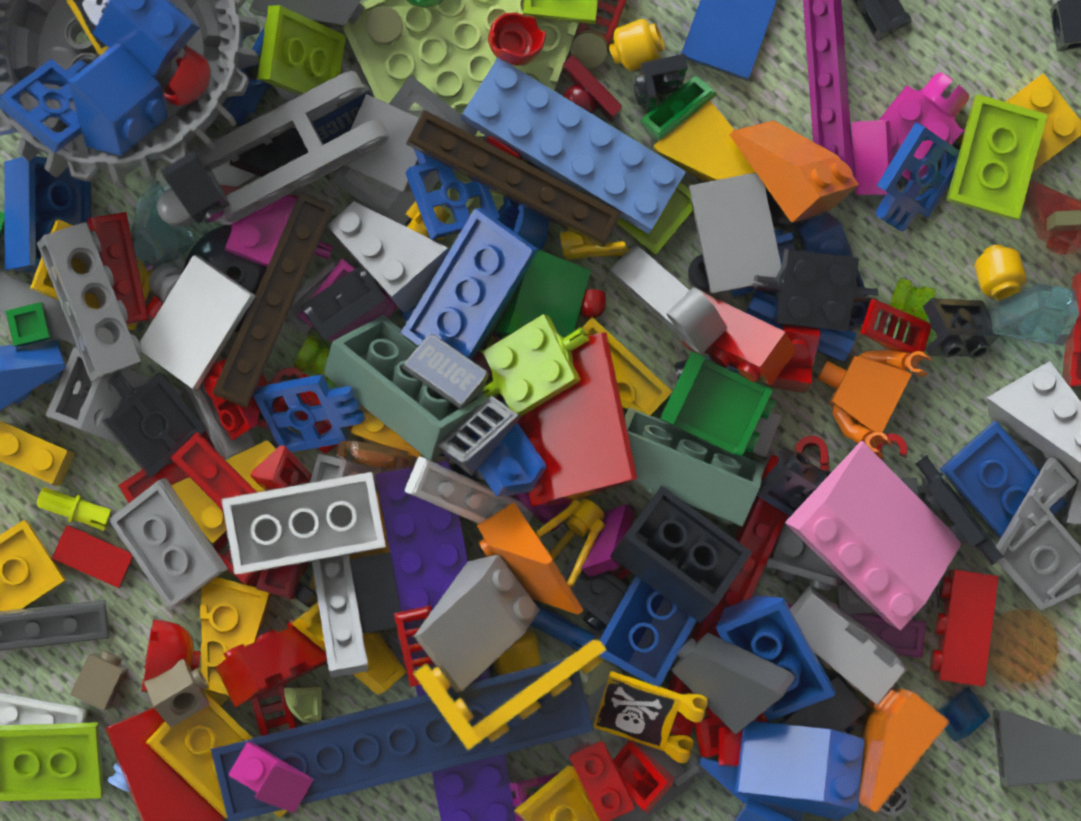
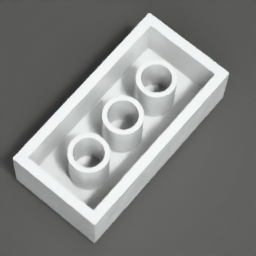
M372 472L222 499L236 575L386 547Z

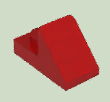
M783 324L782 330L787 333L796 352L769 387L806 393L812 384V367L820 338V329Z

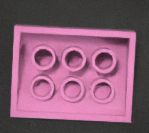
M862 441L785 522L885 622L899 630L927 602L961 546L960 541L953 532Z

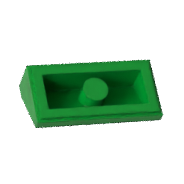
M694 76L640 121L651 138L662 140L717 94L698 76Z

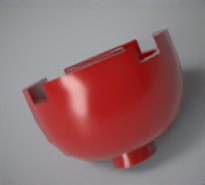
M152 620L141 692L148 693L144 681L158 677L172 669L181 659L185 660L192 671L199 668L201 652L194 651L193 638L188 630L181 625L166 620Z

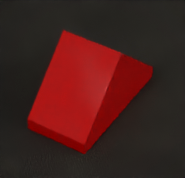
M629 740L613 759L631 797L648 814L672 786L674 776L632 740Z

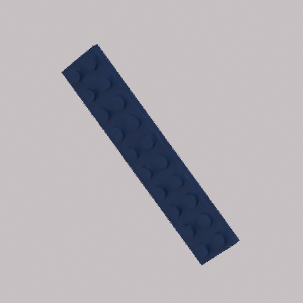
M566 659L472 682L460 692H456L453 687L445 691L453 702L458 699L463 701L473 715V718L468 721L473 728ZM577 670L568 678L572 684L555 697H553L550 691L540 697L537 701L541 707L522 720L519 714L507 721L506 724L510 730L491 743L488 737H485L469 750L466 749L428 694L213 748L211 753L228 821H239L283 810L255 798L257 792L228 775L246 743L249 741L314 779L300 804L302 805L594 731V726L580 672Z

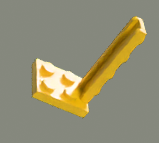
M598 640L591 641L473 728L468 723L473 718V715L461 699L453 702L445 690L450 688L451 685L438 667L431 671L426 664L417 670L414 675L466 749L469 750L485 737H488L492 743L510 730L506 722L519 714L522 720L541 707L537 700L550 691L553 697L565 690L572 684L568 677L577 670L581 669L584 674L591 671L603 662L599 654L604 652L606 648Z

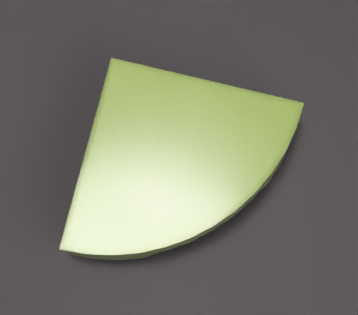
M322 687L284 688L287 705L296 718L309 724L322 721Z

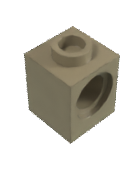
M102 650L100 655L96 653L89 654L70 695L99 709H110L129 668L120 665L121 657L108 651Z
M184 659L178 661L172 669L160 676L144 681L153 707L170 728L210 705L204 691L209 688L205 677L198 668L192 671Z

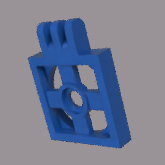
M51 59L0 96V109L51 151L56 153L82 133L77 112L69 107L73 98L68 81L88 65L79 60L65 70ZM42 84L57 85L62 88L59 90L47 89ZM25 91L38 101V106L30 112L20 105V98ZM48 100H56L60 103L61 107L59 109H51L47 106L46 102ZM50 117L59 118L69 127L62 132H52L43 122Z
M915 122L877 184L879 188L887 192L877 208V217L894 226L899 231H905L909 227L917 212L929 218L952 181L959 150L926 127ZM923 141H932L933 144L925 157L918 159L914 156ZM942 156V165L938 173L937 163ZM927 165V173L919 178V170L922 166ZM907 169L911 172V180L902 193L898 190L897 182L904 170ZM931 185L925 193L917 197L922 187Z
M414 149L419 165L409 167L405 174L431 240L462 231L470 217L466 206L470 198L479 196L480 208L495 219H500L488 187L471 178L469 179L472 182L464 184L456 179L452 168ZM436 170L442 186L440 190L427 193L424 180L430 172ZM448 189L458 191L460 195L458 201L449 199L447 195ZM442 205L451 208L456 222L451 224L441 222L437 219L433 208Z
M323 374L259 386L253 394L278 446H286L290 452L346 443L351 435L348 426L360 424L365 420L363 411L358 410L360 405L357 399L352 398L354 396L352 388L345 386L329 389ZM314 392L317 394L321 405L310 407L304 404L299 393ZM283 396L289 409L288 411L275 413L273 406L274 398ZM295 412H305L308 415V419L304 421L298 419ZM329 419L332 428L326 433L319 435L314 425L315 421ZM291 426L294 429L300 430L302 435L297 434L286 427Z

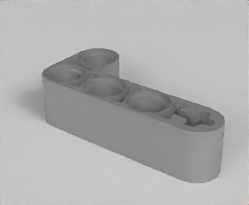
M636 244L609 269L611 275L623 288L698 354L701 355L728 329L717 309L701 291L695 287L691 290L687 289Z

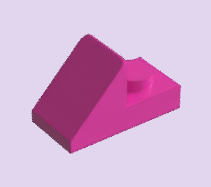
M251 741L246 743L228 774L257 792L255 798L292 813L297 811L314 781L313 778Z

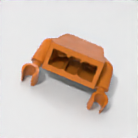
M885 349L864 351L860 356L852 357L846 369L826 360L817 380L835 388L828 404L833 407L832 416L843 435L857 444L861 441L864 442L880 459L884 456L876 447L882 442L892 446V442L883 431L912 375L907 371L911 370L920 377L927 376L928 372L917 368L918 363L924 359L932 361V358L921 351H915L910 354Z

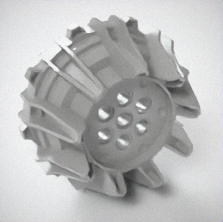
M0 0V96L51 59L67 70L79 60L89 65L99 57L91 41L82 45L76 43L78 34L84 29L66 0ZM170 0L200 26V29L186 45L200 53L208 61L211 68L209 87L191 105L175 106L164 98L168 117L122 156L86 147L82 133L58 152L54 153L2 109H0V135L20 132L21 139L17 153L27 161L32 160L39 152L47 154L48 158L45 169L56 178L69 167L72 177L90 181L100 168H109L113 183L119 189L125 188V176L136 167L142 166L145 178L150 183H156V159L162 158L169 164H172L187 155V143L194 137L213 151L216 146L203 132L210 125L225 121L232 127L237 124L233 116L222 105L227 97L244 95L249 80L241 70L259 64L260 58L256 50L243 48V41L247 36L260 33V26L255 18L239 15L238 10L247 0ZM183 48L156 79L161 85L163 95L165 86L178 69L176 59L178 57L183 58L185 51ZM42 84L47 89L59 90L62 88L57 85ZM25 91L20 98V105L30 112L38 106V101ZM48 100L46 102L47 106L51 109H59L61 107L60 103L56 100ZM72 100L69 107L76 112L74 101ZM50 117L43 122L52 132H62L69 127L59 118Z

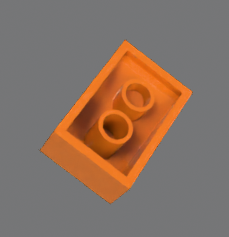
M775 120L737 129L730 134L732 140L791 223L831 211L859 185L852 176L851 168L838 155Z
M515 502L477 525L484 537L478 543L486 556L499 554L531 599L577 615L584 611Z

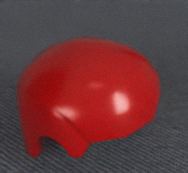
M516 12L504 13L493 21L488 35L489 47L496 58L499 57L512 66H525L537 58L543 49L546 39V31L540 30L535 17L524 16Z
M187 45L183 47L185 51L183 58L178 57L176 59L178 69L165 86L163 95L169 103L175 106L191 105L197 101L208 89L211 78V68L208 61L200 53Z

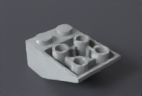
M74 347L46 416L121 445L101 422L104 417L117 407L122 399L108 382L115 374L91 382L79 350ZM131 369L121 372L133 388L142 386L151 379ZM172 387L181 397L183 391L175 387Z

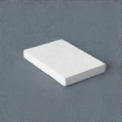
M193 255L139 342L141 352L192 389H198L256 296L202 257Z

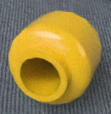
M639 19L615 29L613 35L614 43L609 44L610 53L615 64L622 63L630 72L639 70L641 63L661 59V51L665 50V44L657 24H650L646 19Z
M1000 244L989 246L977 258L974 264L981 292L996 301H1006L1018 296L1027 282L1021 256L1013 248L1004 247Z
M526 630L512 646L493 662L494 669L498 675L541 665L542 660L536 634Z

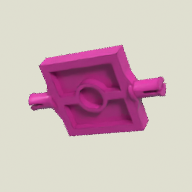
M287 195L231 224V234L225 246V251L268 267L297 199ZM320 241L314 254L328 260L333 245L331 246Z

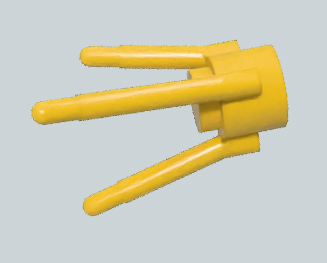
M570 230L560 233L562 250L566 261L588 257L624 256L631 249L626 247L624 241L607 242L604 247H601Z
M582 498L580 501L573 500L567 509L547 522L535 533L540 538L568 517L570 518L567 522L570 529L548 553L552 560L557 557L575 534L584 537L586 533L589 534L567 581L569 587L574 586L598 534L606 526L602 522L605 517L604 512L587 498Z

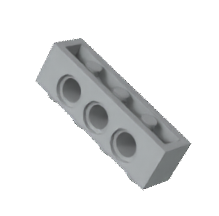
M87 222L44 235L37 245L90 381L93 382L122 372L140 363L141 347L136 336L130 335L125 322L128 320V315L123 302L115 297L112 286H114L112 272L107 265L103 266L98 252H100L101 246L97 234L93 230L90 231ZM76 258L83 261L86 266V274L76 273L71 267V259ZM85 293H92L97 296L100 302L99 309H92L87 306L84 300ZM99 328H106L112 333V344H105L100 340L98 336Z

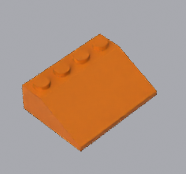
M893 686L878 705L871 699L868 700L867 705L871 708L865 714L860 737L864 738L858 802L875 813L949 723L947 719L914 692Z

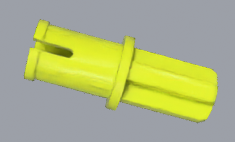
M42 488L37 498V506L39 508L68 517V522L70 523L77 521L101 531H105L109 522L108 519H110L109 515L112 513V509L85 501L81 495H77L74 498L48 488Z

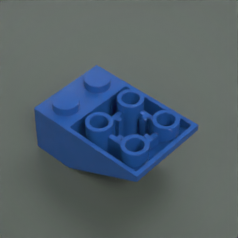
M57 340L41 341L17 348L13 345L0 346V410L11 403L13 405L21 403L29 397L32 389L42 383H52L61 376L62 370L66 368V364Z

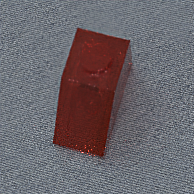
M1030 179L1024 204L1038 239L1047 243V249L1061 255H1066L1067 252L1072 254L1080 249L1081 230L1047 232V218L1056 211L1081 210V202Z

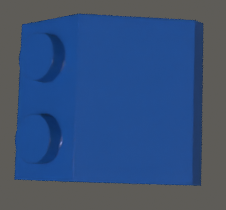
M109 0L93 34L108 48H111L116 43L122 44L157 79L200 29V26L170 0Z
M114 44L68 81L86 147L122 156L168 117L160 83L122 44Z

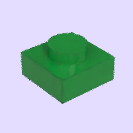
M38 302L5 311L14 347L17 348L52 339L44 303Z

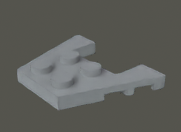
M1052 456L1044 464L996 545L997 549L1004 555L997 563L1039 610L1046 609L1081 592V547L1049 511L1050 507L1077 482L1058 460Z

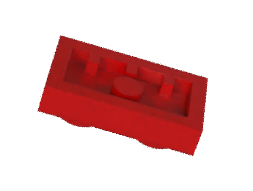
M600 740L592 745L587 742L576 747L569 755V758L600 821H610L633 810L635 803L605 742Z

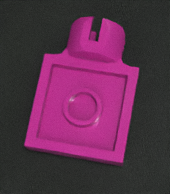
M939 72L919 91L906 85L879 118V120H890L892 160L915 122L926 127L950 145L964 131L955 120L957 114L968 102L969 94L959 84L947 100L941 96L954 80L953 78ZM930 140L923 141L914 156L918 159L925 157L933 142ZM927 165L922 166L919 170V178L927 173ZM905 169L901 176L908 181L911 180V172Z

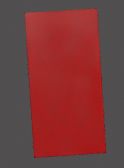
M154 707L105 728L141 821H224L223 816L146 743L165 722Z

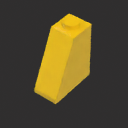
M711 101L653 145V152L705 182L755 173L752 166L730 137L734 128Z

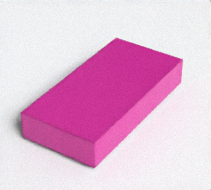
M890 120L852 122L854 177L859 184L855 188L856 195L887 194L877 184L892 161Z

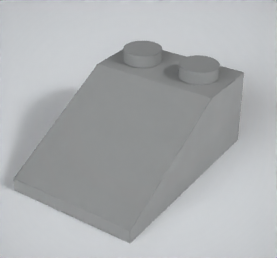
M497 554L468 561L414 637L441 670L455 691L460 692L525 633L540 609L501 556Z

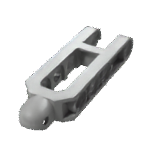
M355 71L338 75L212 141L216 146L213 151L206 146L194 151L213 170L230 160L233 162L240 159L239 155L262 143L266 145L272 143V138L296 126L309 152L227 195L226 197L231 205L223 209L225 213L220 218L214 220L215 222L229 226L387 142L389 135L379 119L366 122L326 144H323L312 121L337 109V104L352 97L360 90L364 91V86ZM171 188L160 195L157 201V212L165 223L174 227H183L195 222Z

